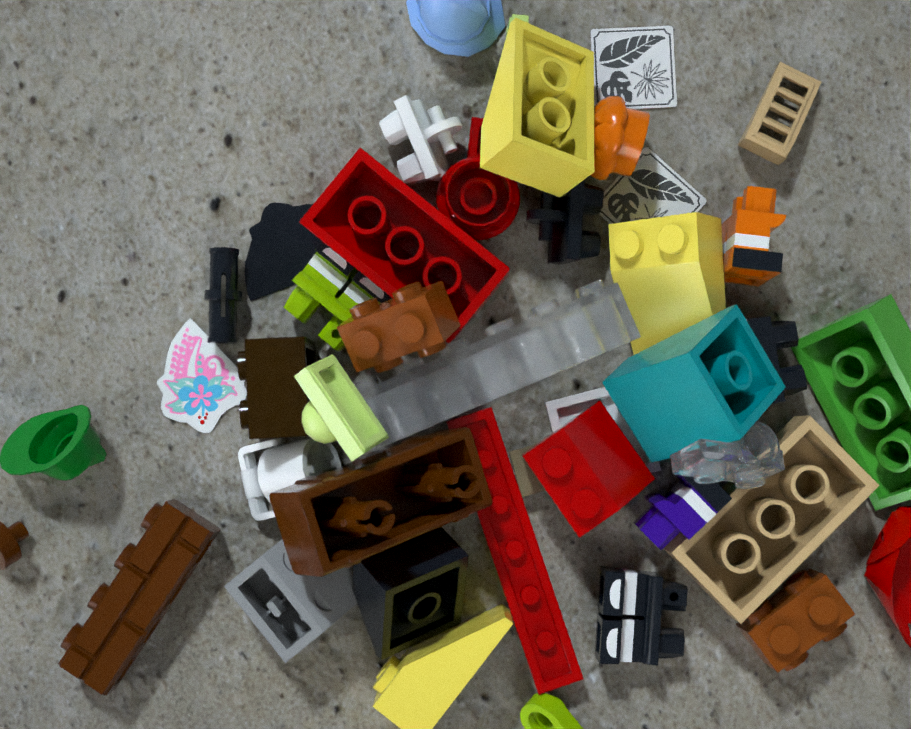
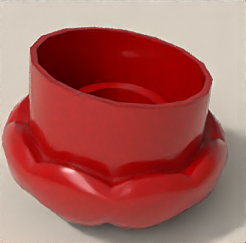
M480 157L465 158L453 164L440 179L436 191L437 210L474 240L490 239L503 233L515 220L520 206L518 183L480 168Z

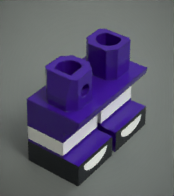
M683 458L671 470L680 481L664 497L656 493L644 496L651 506L633 522L660 550L679 533L690 540L732 499L697 462Z

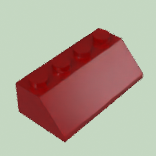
M361 147L299 221L302 226L392 299L394 298L392 295L394 291L409 284L420 281L423 288L442 281L461 325L445 340L449 345L482 309L510 272V268Z

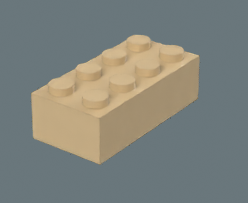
M810 415L794 416L723 487L732 499L690 540L679 533L663 549L730 617L742 624L880 485Z

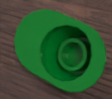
M78 405L68 409L43 413L21 424L8 437L2 447L0 464L1 468L10 475L41 472L55 479L68 481L78 477L89 466L103 462L106 459L107 453L100 445L101 439L98 431L90 423V409L84 405Z

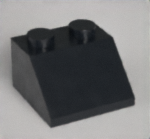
M442 526L363 559L361 563L353 566L352 590L375 653L380 660L386 659L461 624L469 555Z

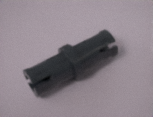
M227 247L209 248V290L204 291V300L209 301V337L207 338V343L236 344L238 340L236 338L237 302H242V291H238L239 249ZM223 275L226 276L225 317L221 316V281Z

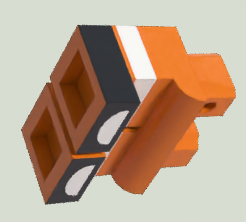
M747 186L744 189L743 196L736 197L733 200L732 215L721 224L725 283L759 287L769 281V279L782 273L783 253L769 252L770 233L778 228L786 219V215L774 213L776 189Z

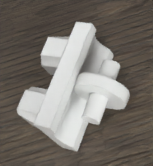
M405 95L394 101L397 110L382 119L379 125L385 139L391 145H397L410 139L415 152L397 161V168L405 184L413 185L428 180L440 181L443 174L450 168L445 154H450L458 149L452 135L463 128L459 117L445 119L439 105L426 111L422 100L411 101L409 96Z

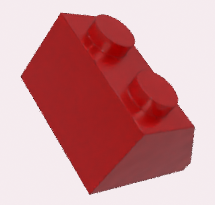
M600 400L521 454L579 538L618 512L655 480Z

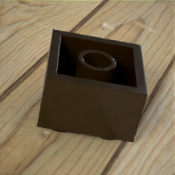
M305 336L244 339L245 351H239L237 355L238 376L240 381L246 380L247 400L240 401L239 409L242 430L249 429V439L308 436L304 431L301 421L302 410L310 400L294 376L305 367L316 362L315 342Z

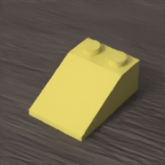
M518 18L510 22L481 126L480 168L557 197L563 196L595 172L593 51Z
M692 212L608 224L610 270L634 355L726 309L721 218Z
M500 604L408 648L400 659L392 655L376 676L377 681L373 688L377 693L373 707L400 729H433L514 624L510 609Z

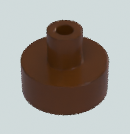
M0 521L1 570H4L22 557L18 543L27 538L29 534L26 527L20 521L15 522L9 527H6Z

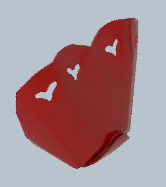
M903 506L891 512L881 529L867 559L864 577L901 636L911 648L910 629L908 627V623L911 624V506Z

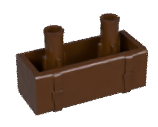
M467 427L437 430L424 436L411 437L403 440L400 445L386 450L381 449L363 454L352 461V463L317 476H308L297 480L295 484L272 492L269 495L292 570L298 575L323 577L342 568H350L361 563L363 559L448 523L468 518L470 514L492 505L491 494L470 429Z

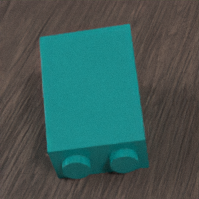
M737 304L627 358L602 382L651 463L742 439L786 388Z

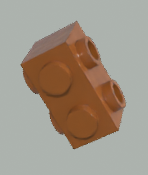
M420 281L394 291L392 293L394 298L379 304L377 298H372L349 309L352 316L337 326V329L356 373L371 367L375 368L376 373H381L403 363L402 356L417 351L419 358H423L447 347L445 340L461 325L442 281L423 288Z
M811 568L807 571L801 570L795 573L783 583L782 590L770 599H766L742 624L736 623V626L762 661L777 673L782 669L785 671L792 670L802 664L809 656L807 650L821 640L827 642L839 636L847 628L845 622L855 615L826 574Z

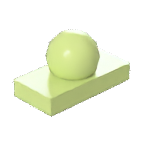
M333 354L305 367L294 376L310 400L302 410L301 422L305 433L314 441L323 444L338 441L352 462L389 438L387 432Z

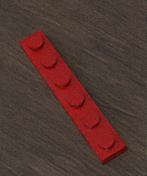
M492 407L447 421L449 429L469 428L475 442L492 498V505L477 511L538 695L583 680L584 678Z

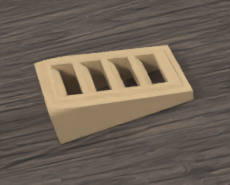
M779 62L738 146L778 166L783 163L797 139L822 82ZM785 78L805 88L806 91L803 97L780 86L782 79ZM775 94L798 105L796 111L773 101ZM768 110L790 120L789 125L786 126L766 116ZM761 125L783 135L781 141L760 132Z

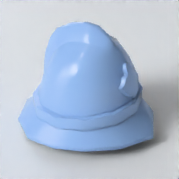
M501 0L406 1L410 24L428 46L443 54L469 57L489 48L505 28Z

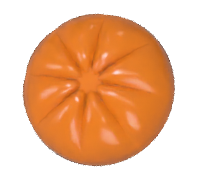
M608 96L600 100L594 107L595 172L590 176L597 180H605L611 173L630 177L637 165L646 138L650 118L649 112L627 108L625 106L626 102L620 96Z

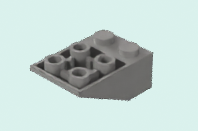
M283 539L224 586L285 663L357 604L352 590L353 566L342 568L323 577L295 574L292 570Z

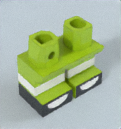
M321 241L315 249V255L303 271H300L292 280L297 287L289 296L284 309L303 324H306L321 305L334 316L318 336L339 352L345 345L337 326L352 316L349 309L372 298H377L379 304L392 298Z

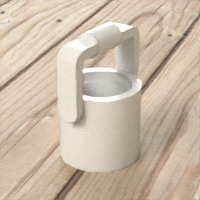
M279 437L244 446L238 452L240 473L246 499H248L251 515L257 521L275 517L273 510H267L264 496L271 503L270 493L295 484V481L302 478L317 476L341 467L338 453L331 443L323 444L314 441L310 437L285 443L284 437ZM267 449V450H265V451L263 452V454H262L261 457L259 458V463H258V468H257V464H256V459H255L254 453H255L256 451H260V450Z

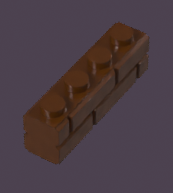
M168 500L163 506L156 503L149 510L141 523V527L146 532L137 545L129 543L114 564V567L120 570L110 586L104 582L96 590L87 605L93 612L84 625L76 623L61 643L60 647L66 650L58 663L59 666L77 679H82L86 685L101 695L107 696L118 687L221 531L218 526L198 515L178 500Z

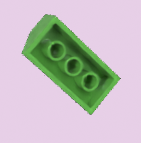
M889 294L799 338L798 346L791 347L799 364L802 365L805 376L843 449L880 485L869 496L875 511L911 500V331L892 294Z

